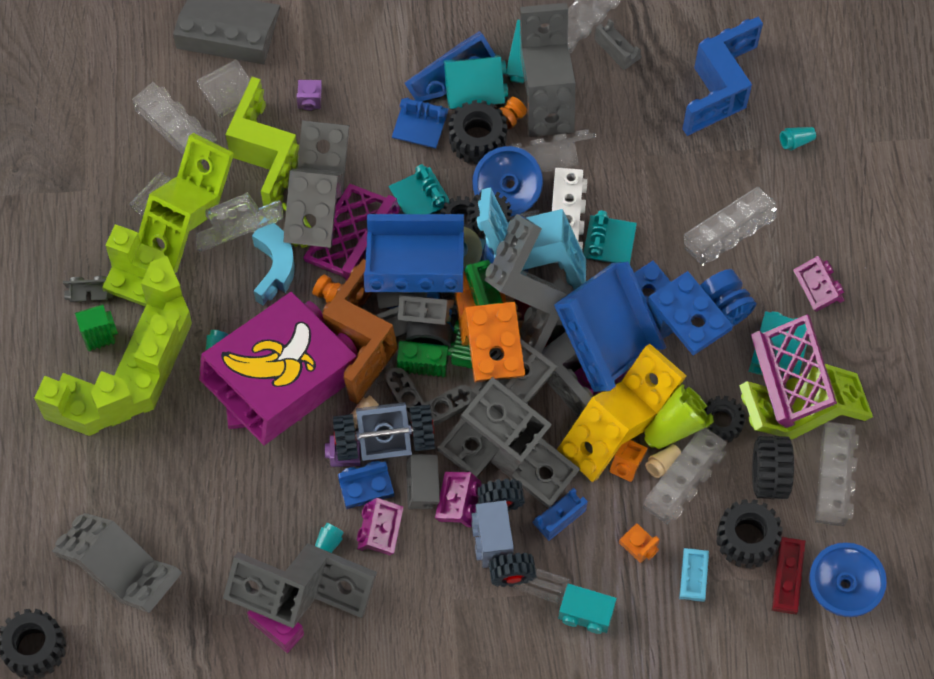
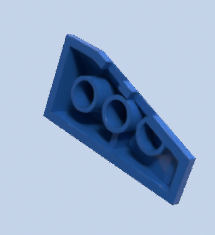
M479 31L404 83L415 101L420 102V100L425 101L447 94L444 60L457 61L494 57L495 53L484 35Z

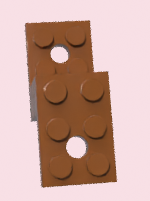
M364 259L358 266L352 269L345 284L339 286L336 296L325 305L322 313L325 325L336 336L343 333L356 346L358 352L357 359L344 372L349 399L356 404L361 401L398 350L393 325L362 309L373 293L365 292L364 272L366 260Z

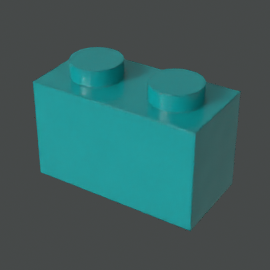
M567 584L558 619L568 626L576 627L580 625L587 627L588 631L595 634L607 633L617 598Z

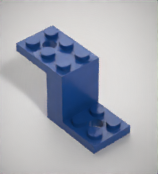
M759 17L752 20H744L739 26L732 29L727 28L713 38L704 39L698 45L694 69L710 91V94L701 100L695 99L688 104L682 128L687 136L747 108L752 84L735 58L758 47L763 22Z
M653 260L634 273L641 290L651 288L655 292L649 297L643 296L663 339L674 332L694 356L732 330L733 325L688 271L671 282ZM701 318L705 324L702 327H696L692 324L691 320Z

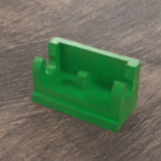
M489 260L466 265L464 270L475 306L503 303L500 292L485 281L486 270L491 264Z

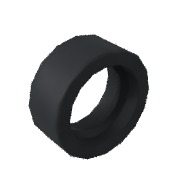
M409 321L406 341L448 346L449 350L453 328L447 322L446 325Z

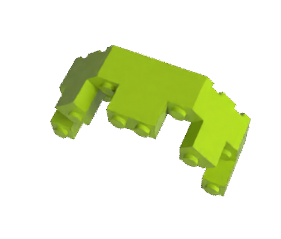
M116 224L105 245L112 268L102 289L115 296L145 306L115 375L101 371L95 385L62 373L59 381L44 376L34 397L45 420L88 436L98 433L99 430L108 426H115L142 412L146 413L154 410L192 325L189 309L182 296L180 284L168 257L164 255L163 251L141 244L138 232Z

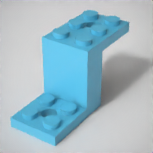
M490 187L482 189L481 200L478 201L480 216L477 217V224L479 230L484 231L487 246L493 249L494 257H496L497 247L500 242L504 241L510 222H507ZM559 209L527 217L528 220L541 227L542 230L522 270L558 262L560 269H564L566 272L567 283L574 290L586 282V258L564 210Z

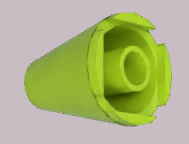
M682 384L674 391L644 430L646 435L644 439L651 448L662 449L709 427L714 422L711 413L709 415L706 414L704 409L707 405L692 388L684 389V384Z

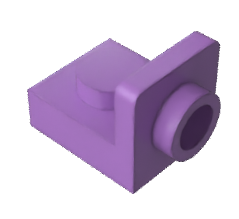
M298 80V109H321V80Z
M330 435V443H325V458H330L331 467L360 466V441L356 440L358 459L338 461L334 435Z

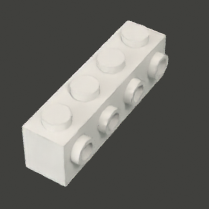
M555 168L552 211L564 210L578 241L579 235L584 233V221L580 220V214H585L586 200H582L581 197L582 193H586L587 179H583V170ZM578 242L579 245H580V247H581V249H582V248H583V242Z

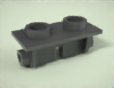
M95 276L94 280H84L83 277H71L70 281H63L65 287L69 288V290L64 291V298L70 302L87 301V293H91V301H109V298H114V295L102 289L107 276Z

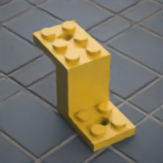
M651 344L645 346L623 380L616 384V387L610 391H603L591 398L557 450L580 468L579 471L590 481H596L620 446L644 432L674 391L681 385L686 375ZM650 373L657 376V385L651 382ZM585 442H589L592 445V453L586 450Z

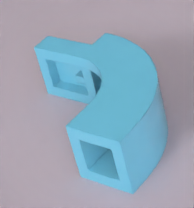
M267 218L252 235L253 245L267 254L273 261L270 271L254 290L255 300L263 306L268 300H272L275 297L278 289L286 293L292 282L295 268L291 243L283 242L284 231Z

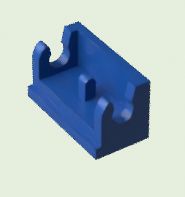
M572 488L564 497L536 517L533 524L550 541L587 510L588 501L584 497L580 499L576 495V489Z

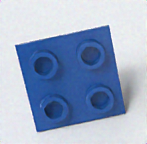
M408 97L402 98L400 102L401 110L392 138L436 149L449 109L441 105H432L429 102L424 103L421 100L419 102Z

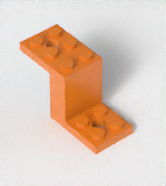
M463 272V292H455L462 346H470L474 383L489 381L492 377L496 380L524 377L525 369L515 302L506 303L505 294L500 292L503 303L475 306L465 272ZM499 348L503 352V358L499 361L493 360L490 357V350Z

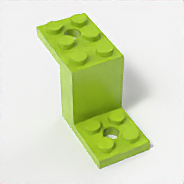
M251 77L225 135L228 150L234 153L233 158L270 170L261 189L264 213L274 215L276 208H280L284 198L282 194L285 188L288 189L290 170L298 167L299 145L297 144L296 134L257 122L258 115L264 112L266 101L263 98L264 89H262L261 79Z
M195 133L188 137L177 177L149 194L138 233L141 244L163 251L164 255L168 257L174 273L178 271L189 231L216 214L234 156L233 152ZM202 159L206 160L209 163V170H206L203 167ZM157 238L163 240L165 244L164 248H161L158 245Z
M825 364L837 404L794 421L795 425L788 428L777 422L766 386L749 381L739 385L742 392L741 399L745 406H747L750 415L749 422L755 431L790 437L792 440L840 415L863 421L872 418L873 415L858 374ZM812 367L807 379L816 382L820 375V370ZM795 377L789 379L786 383V388L793 392L799 379ZM804 382L799 395L808 398L814 385ZM819 388L813 401L820 403L827 400V392ZM796 398L792 406L794 413L801 411L806 401Z

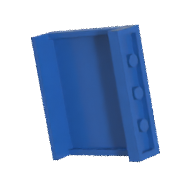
M367 214V248L364 272L365 292H463L464 214Z
M628 261L611 263L554 304L593 392L610 391L616 387L614 380L632 367L645 346L651 344L657 350L667 348Z

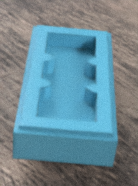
M684 548L679 599L705 602L709 551Z

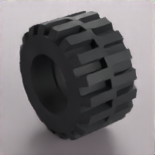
M472 100V104L466 102L462 104V108L457 107L455 109V114L451 115L449 122V144L451 145V150L453 153L456 152V156L459 159L464 157V162L474 161V164L477 165L490 151L506 146L507 120L503 116L501 109L496 110V105L493 103L487 105V101L483 100L481 103H477V100ZM474 127H482L490 133L487 136L475 138L468 135L466 131Z
M758 436L754 443L752 459V483L756 498L788 499L792 492L794 480V450L791 439L785 436Z
M747 499L742 500L740 505L737 502L733 503L731 508H727L724 511L717 528L716 536L718 537L716 542L717 546L721 545L719 551L722 555L727 554V561H736L735 566L741 567V564H746V568H751L755 564L757 568L762 566L763 562L767 563L775 555L782 538L781 520L779 517H774L776 511L773 508L768 510V504L764 502L762 505L757 504L758 500L755 499L751 503H748ZM742 524L753 525L760 530L763 540L755 544L746 543L737 536L735 528Z
M24 609V614H20L18 611L14 613L15 618L12 620L8 617L5 620L6 627H0V655L12 673L15 672L21 678L26 675L28 679H34V675H37L39 679L45 677L44 673L47 671L50 674L53 673V666L57 665L59 667L62 663L60 657H65L66 654L64 649L66 647L65 635L57 621L49 613L45 612L43 614L39 609H35L34 613L30 609ZM32 633L45 635L44 646L39 652L33 655L18 653L19 644L25 636Z

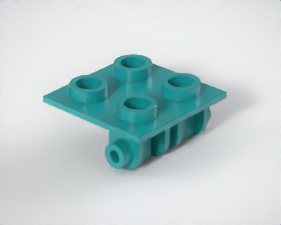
M423 164L415 168V174L388 186L393 196L397 198L404 214H433L444 208L446 202L449 204V198L430 167H424Z
M602 210L598 211V214L595 216L590 215L583 253L585 258L611 263L628 261L630 264L637 223L611 219L607 216V212Z

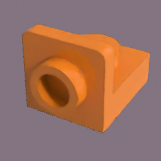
M632 440L622 444L615 454L610 473L632 482L648 448Z
M636 523L619 540V544L636 560L642 563L646 558L650 560L659 551L658 544L660 539L657 536L652 538Z

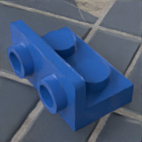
M372 461L365 467L358 469L350 467L338 474L346 509L365 505L375 498L387 499L394 497L386 461Z

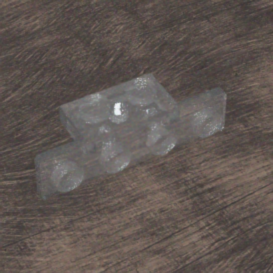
M583 129L575 131L576 136L567 137V134L564 133L554 135L551 141L545 142L544 138L531 140V145L522 146L521 143H515L508 146L518 147L527 151L538 162L541 171L547 172L555 170V168L579 165L575 142L596 138L597 136L595 132Z
M249 193L206 209V217L213 227L196 234V249L199 252L211 249L214 246L282 220L283 204L278 200L259 208Z

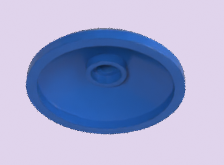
M513 146L496 148L487 153L475 168L473 175L475 195H480L482 189L491 187L494 195L496 192H500L499 197L505 196L507 198L505 203L510 202L511 206L509 209H512L510 217L516 216V214L520 215L529 210L541 194L543 187L541 168L535 158L521 148ZM509 181H514L512 188H507Z
M837 543L822 550L815 558L809 575L811 591L819 604L829 612L842 617H858L869 613L880 603L886 590V573L880 560L867 548L854 543ZM841 582H847L849 588H843Z

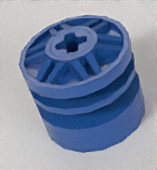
M727 269L711 276L700 286L731 324L735 326L753 312L756 307V301L749 297L750 293L748 290L741 289L743 283L735 271Z

